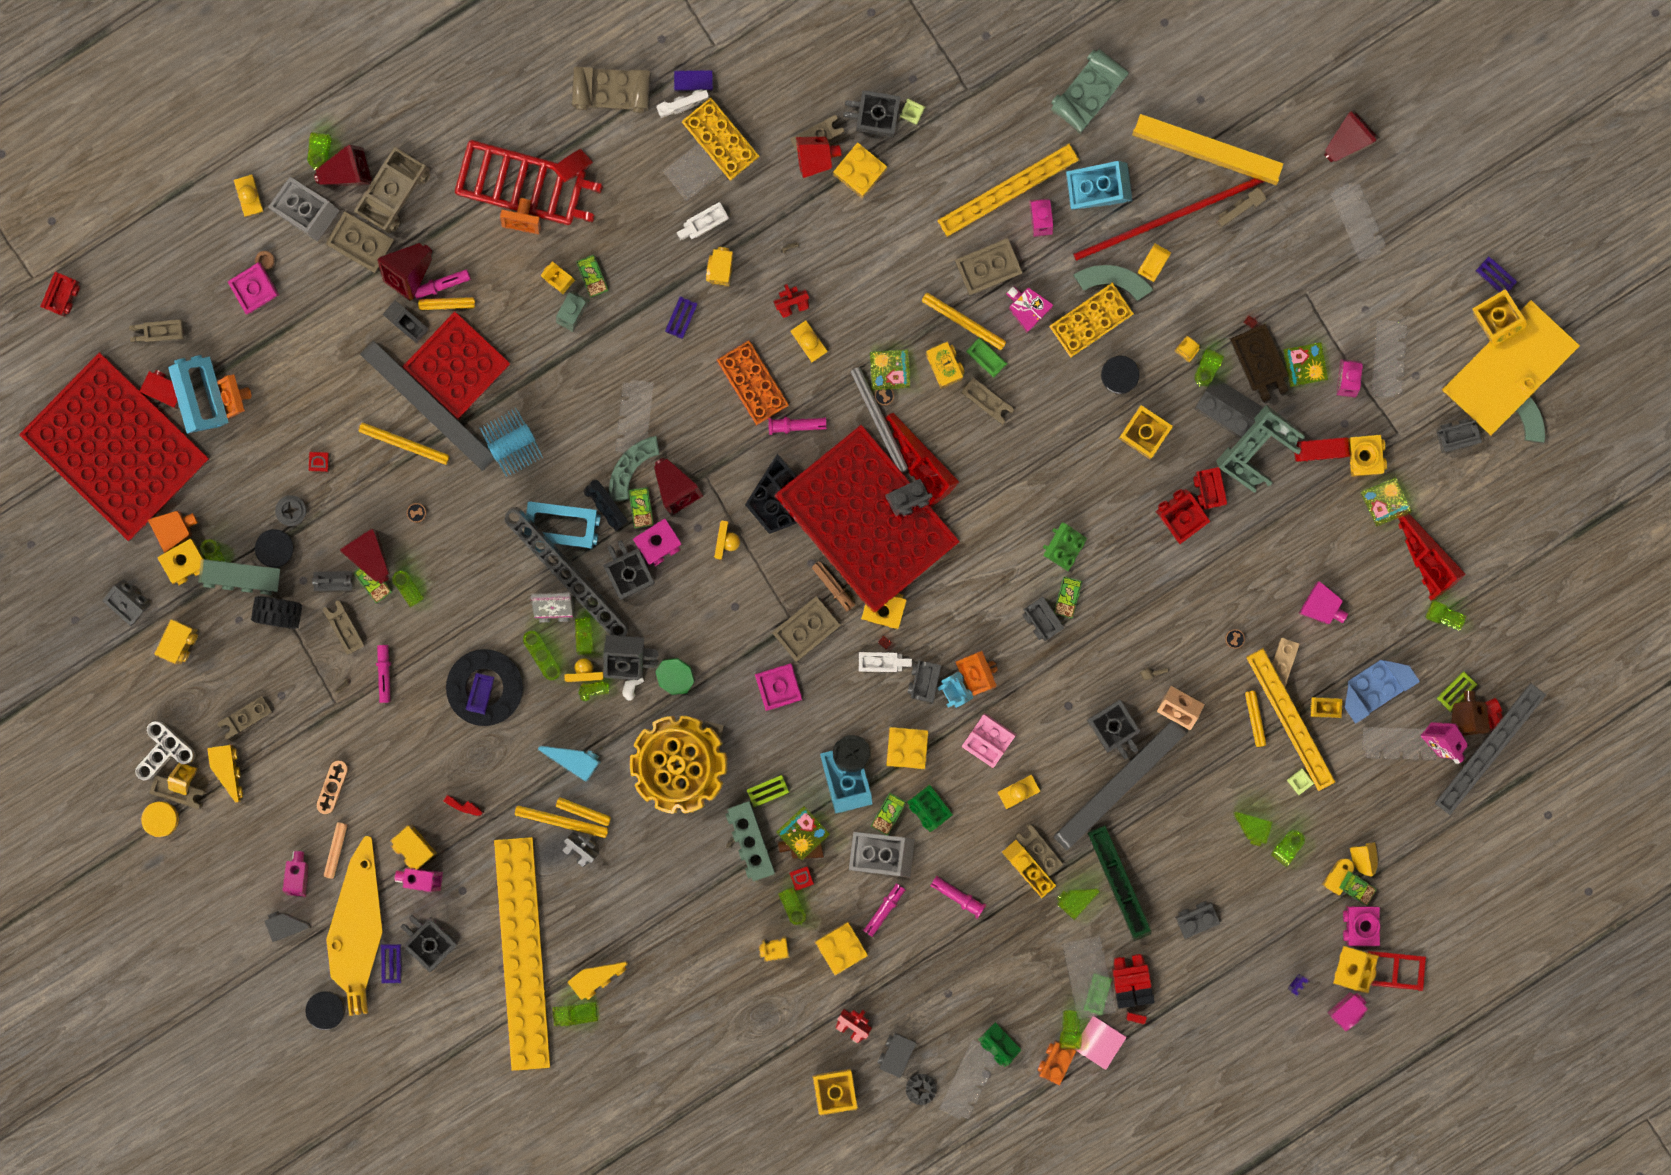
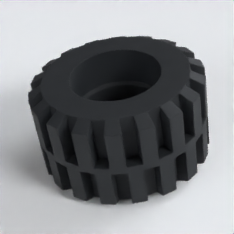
M257 596L254 598L251 621L296 629L299 628L302 604Z

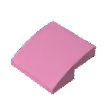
M984 713L962 747L994 768L1016 734Z
M1092 1016L1073 1049L1106 1070L1127 1037L1095 1016Z

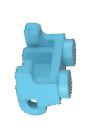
M959 672L942 680L943 684L937 687L939 691L943 690L949 703L946 704L948 708L952 705H955L957 708L973 698L972 692L964 686V678Z

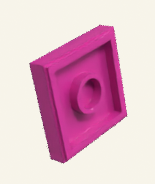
M261 262L256 263L227 281L246 315L279 296Z
M792 663L755 674L766 711L803 700Z

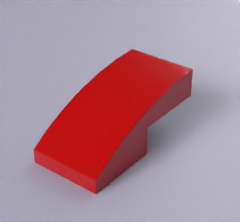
M580 148L564 158L552 169L565 183L576 177L579 172L590 167L593 162Z
M450 794L443 800L449 806L467 814L481 816L484 813L469 800L464 806Z

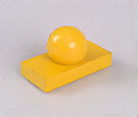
M253 175L235 179L234 183L244 216L248 217L264 212Z
M1154 243L1137 273L1154 282L1171 252Z
M806 320L790 331L812 363L828 352Z
M720 521L715 559L722 560L724 549L734 551L740 546L739 536L733 532L727 533L728 521Z
M581 658L576 661L574 669L577 674H564L566 682L604 679V672L592 673L593 663L587 658Z
M1029 775L997 793L1005 808L1008 809L1039 793L1040 790L1033 776Z

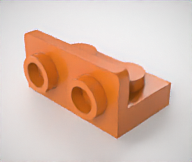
M1056 1040L1054 1044L1050 1043L1046 1050L1048 1056L1045 1061H1041L1037 1069L1040 1072L1039 1076L1060 1086L1076 1050Z

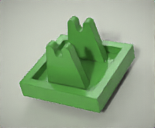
M1062 522L1058 530L1053 528L1052 532L1056 534L1049 546H1043V549L1046 550L1043 556L1062 569L1069 571L1087 538Z

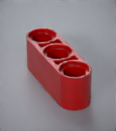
M1349 437L1297 442L1296 447H1300L1301 451L1299 455L1294 452L1295 462L1350 457Z

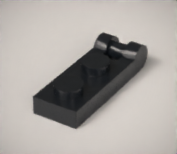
M593 480L584 488L585 496L591 497L596 504V508L602 512L608 524L615 531L628 522L598 480Z

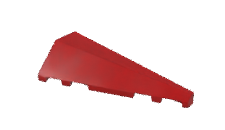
M894 413L888 414L885 419L890 421L894 431L892 435L894 439L897 438L901 446L899 450L908 467V471L911 477L914 476L915 480L921 479L927 493L932 494L933 497L929 500L928 505L933 507L949 495L958 485L959 481Z
M1395 505L1396 508H1393L1392 511L1400 509L1402 505ZM1406 510L1397 511L1396 515L1400 522L1398 526L1404 531L1407 538L1405 540L1416 568L1420 569L1423 576V585L1427 586L1430 593L1428 597L1433 601L1455 586L1466 574Z

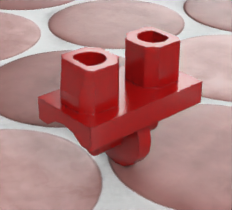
M785 284V290L779 292L780 299L773 301L783 318L792 315L790 306L796 303L799 311L809 309V296L806 289L798 292L797 286L789 288L788 284Z
M843 1009L835 1027L843 1033L848 1027L854 1032L850 1038L856 1043H859L864 1038L866 1039L872 1030V1027L867 1025L869 1020L863 1017L866 1012L863 1009L860 1013L852 1010L850 1013Z

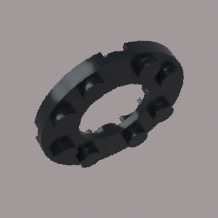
M488 649L475 650L459 658L452 666L446 681L447 699L453 711L464 721L478 726L495 725L505 721L516 711L523 695L522 676L515 663L506 655ZM479 669L493 670L499 675L503 683L502 696L496 703L487 706L485 715L466 710L469 699L465 688L469 676Z

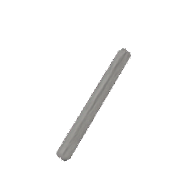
M860 367L851 370V374L894 464L901 472L906 471L908 467Z

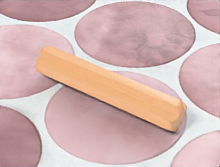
M338 822L336 824L324 872V877L333 879L335 877L347 829V824Z

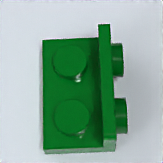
M930 785L907 801L912 813L918 816L922 826L929 832L938 828L953 815Z
M996 1022L978 1038L981 1046L986 1051H990L994 1056V1060L1004 1067L1009 1065L1022 1051Z

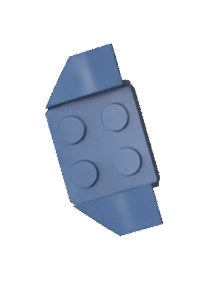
M1379 660L1348 680L1345 709L1356 724L1370 715L1372 711L1420 681L1410 666Z

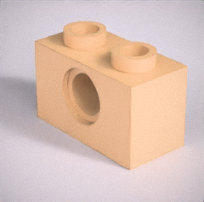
M1170 686L1157 712L1191 730L1205 704Z

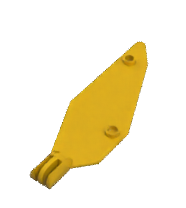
M365 836L350 859L326 939L330 976L347 993L349 1016H353L354 1013L361 1015L362 1012L363 1014H368L366 987L383 933L373 843L370 836ZM364 861H367L368 866L366 868L363 867Z

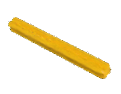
M926 293L922 298L923 303L997 349L1002 350L1005 346V340L931 294Z
M366 423L360 424V433L445 465L449 461L450 456L448 454Z
M517 806L515 809V815L603 838H606L608 834V828L523 806Z

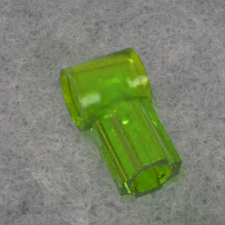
M207 539L201 543L200 549L206 560L226 562L218 541ZM209 542L215 546V550L212 553L206 550V545Z
M400 570L393 574L392 582L410 608L424 599L407 571ZM399 574L406 576V583L403 585L399 584L396 580Z
M1432 600L1425 618L1460 631L1466 616L1449 609L1448 606Z
M794 887L778 893L789 921L793 925L803 924L806 920V913L802 908ZM795 911H799L803 915L800 922H795L792 919V914Z
M1063 1011L1060 1048L1080 1049L1082 1035L1079 1032L1080 1011Z

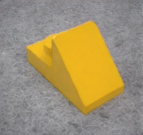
M1312 697L1311 717L1342 718V699Z
M178 763L168 777V789L187 795L190 782L196 775L197 768Z

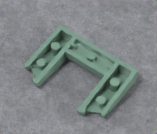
M1268 405L1254 418L1255 423L1232 449L1228 447L1216 460L1220 469L1254 493L1257 492L1254 487L1255 485L1264 481L1267 486L1273 483L1272 480L1248 462L1269 437H1274L1298 455L1301 451L1300 447H1296L1298 438H1305L1303 433Z

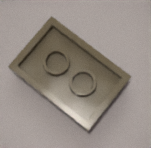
M344 211L326 245L376 274L379 269L377 259L388 254L395 240Z
M1008 238L955 260L969 296L1023 274Z
M816 596L772 633L797 662L841 625Z

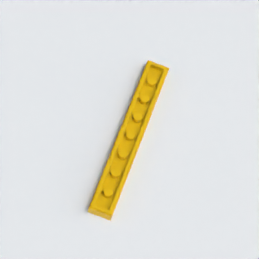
M1068 144L937 220L946 237L1071 166L1079 161L1071 145Z
M1264 648L1246 656L1317 790L1320 791L1335 783L1331 772Z

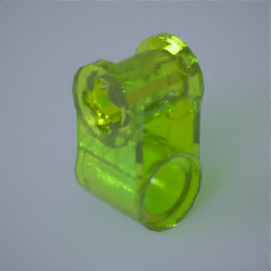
M310 133L307 161L314 170L328 159L331 134ZM319 157L321 161H317V164H315L313 160Z
M1206 348L1194 376L1195 382L1199 386H1206L1213 380L1216 371H1218L1223 361L1224 355ZM1205 372L1208 379L1203 381L1201 380V375Z
M1297 830L1289 831L1272 851L1271 856L1287 867L1305 843L1303 834ZM1298 836V839L1300 841L1298 843L1294 842L1292 844L1293 840L1291 839V837Z

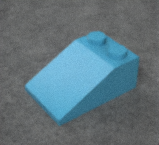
M1115 161L1066 172L1072 210L1132 201L1128 163Z
M540 746L538 748L539 751L586 782L589 781L601 763L598 760L599 756L591 750L586 752L549 746Z
M833 751L821 753L820 757L835 814L872 805L871 792L864 768L857 772L843 771L836 766L833 760Z

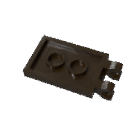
M1266 324L1230 338V342L1252 392L1258 390L1263 402L1270 400L1271 396L1267 389L1277 385L1280 395L1288 392V387L1284 381L1288 374Z

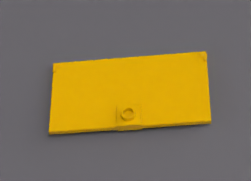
M1532 300L1520 311L1526 320V328L1496 346L1489 342L1442 389L1474 421L1476 420V423L1490 436L1580 347Z

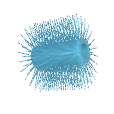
M518 411L517 413L523 423V426H521V423L514 412L513 414L520 426L519 428L511 415L510 417L516 429H514L510 420L506 416L508 423L510 424L513 430L512 432L509 429L503 417V422L505 423L509 433H507L506 429L504 428L500 420L499 422L506 435L502 433L500 427L495 421L496 426L498 427L499 432L502 435V437H500L496 428L492 424V427L494 428V431L496 432L499 439L495 437L492 429L488 425L489 430L491 431L492 436L495 439V441H493L489 432L485 428V431L487 432V435L489 436L492 443L488 441L487 436L480 427V430L482 431V434L488 443V447L493 457L495 458L496 462H498L506 476L507 474L499 460H502L506 469L510 473L508 466L506 465L503 459L505 457V460L507 461L511 470L515 474L507 456H509L513 465L517 469L510 455L512 454L518 466L522 470L514 454V452H516L520 461L524 465L517 450L520 451L525 462L529 466L523 452L521 451V448H523L524 452L526 453L527 457L532 463L525 449V446L528 448L531 456L536 462L530 448L528 447V444H530L531 448L533 449L534 453L539 459L533 445L531 444L532 442L535 444L538 452L543 458L537 444L535 443L536 440L531 430L529 429L528 425L525 424Z

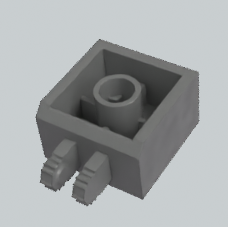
M862 91L861 102L845 101V105L848 107L860 108L859 114L844 112L843 117L858 120L856 127L858 132L894 137L900 96ZM876 110H881V114L884 115L876 118L873 112L876 113Z
M620 540L618 545L624 555L617 558L614 548L611 545L607 548L613 561L603 566L619 599L623 600L654 585L655 582L639 549L628 553L623 541ZM628 569L634 571L633 578L630 580L624 576L627 574L626 570Z
M606 635L604 678L639 680L643 675V667H657L659 664L657 660L659 653L656 649L644 648V638Z
M1120 699L1087 719L1088 724L1107 753L1117 747L1122 757L1127 759L1128 754L1121 746L1126 741L1134 753L1138 752L1131 738L1140 733V730ZM1111 721L1118 723L1116 731H1113V729L1109 730Z
M411 915L409 917L410 921L419 929L414 933L408 925L404 923L401 925V928L411 937L403 947L430 973L459 943L432 917L422 924L415 916ZM427 940H429V941H432V940H433V941L435 942V943H434V946H435L434 949H433V948H430V949L427 948V946H428Z

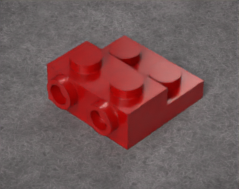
M1187 489L1177 490L1173 494L1174 498L1168 502H1161L1158 505V510L1155 511L1179 544L1210 522Z

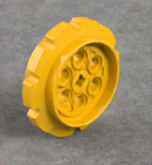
M684 715L680 716L679 721H676L674 716L658 719L652 723L653 730L644 729L634 743L637 754L630 756L631 776L638 778L635 788L645 801L653 799L655 801V808L663 812L673 814L677 812L678 808H681L683 813L699 810L705 806L704 799L713 800L724 784L720 780V775L727 773V755L719 751V747L723 743L711 727L704 730L702 728L703 722L697 718ZM673 740L678 744L676 751L671 749V742ZM691 746L696 750L694 756H691L688 751ZM659 754H662L664 756V762L662 764H660L657 761V756ZM679 761V764H681L682 767L678 768V765H676L675 763ZM695 765L699 766L700 768L699 775H695L693 773V767ZM664 772L669 777L666 783L661 778ZM681 778L686 780L687 785L685 788H682L679 784Z

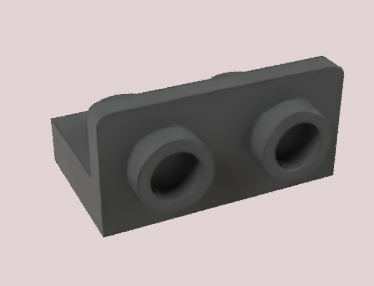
M921 479L886 495L895 516L900 514L906 516L913 512L912 508L916 506L922 508L928 505L929 500L933 497L931 493H927Z
M124 580L114 585L103 599V602L130 626L134 625L143 612L151 606L144 596L140 595L133 589L130 583Z
M1207 901L1197 904V908L1190 911L1188 908L1178 912L1179 916L1175 918L1184 939L1220 924L1211 902L1207 904Z

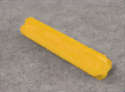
M473 297L420 299L418 307L420 310L474 308L475 299Z
M1248 691L1245 693L1255 745L1256 747H1262L1266 745L1258 700L1255 691Z
M560 797L556 802V807L604 826H608L611 821V817L564 798Z

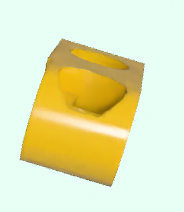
M1186 336L1174 351L1187 362H1190L1199 352L1200 346L1190 337Z
M1349 859L1338 860L1322 885L1340 896L1343 890L1339 886L1348 871L1353 872V862Z

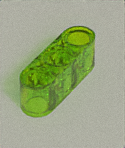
M527 631L523 636L524 645L544 677L548 680H557L561 676V668L541 635L536 631ZM530 634L537 636V642L533 645L527 642V637ZM540 650H544L547 653V658L544 661H540L537 658V653ZM551 666L557 669V675L553 678L547 674V670Z

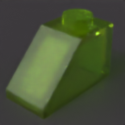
M1233 812L1236 822L1245 838L1250 840V844L1260 847L1262 843L1267 844L1273 822Z
M1097 888L1069 889L1067 892L1063 890L1056 898L1058 900L1056 904L1075 920L1100 891Z
M596 1002L552 1007L554 1026H572L598 1021Z

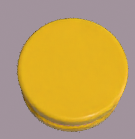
M154 802L144 809L141 817L142 826L151 836H168L176 830L179 823V814L176 808L168 802Z

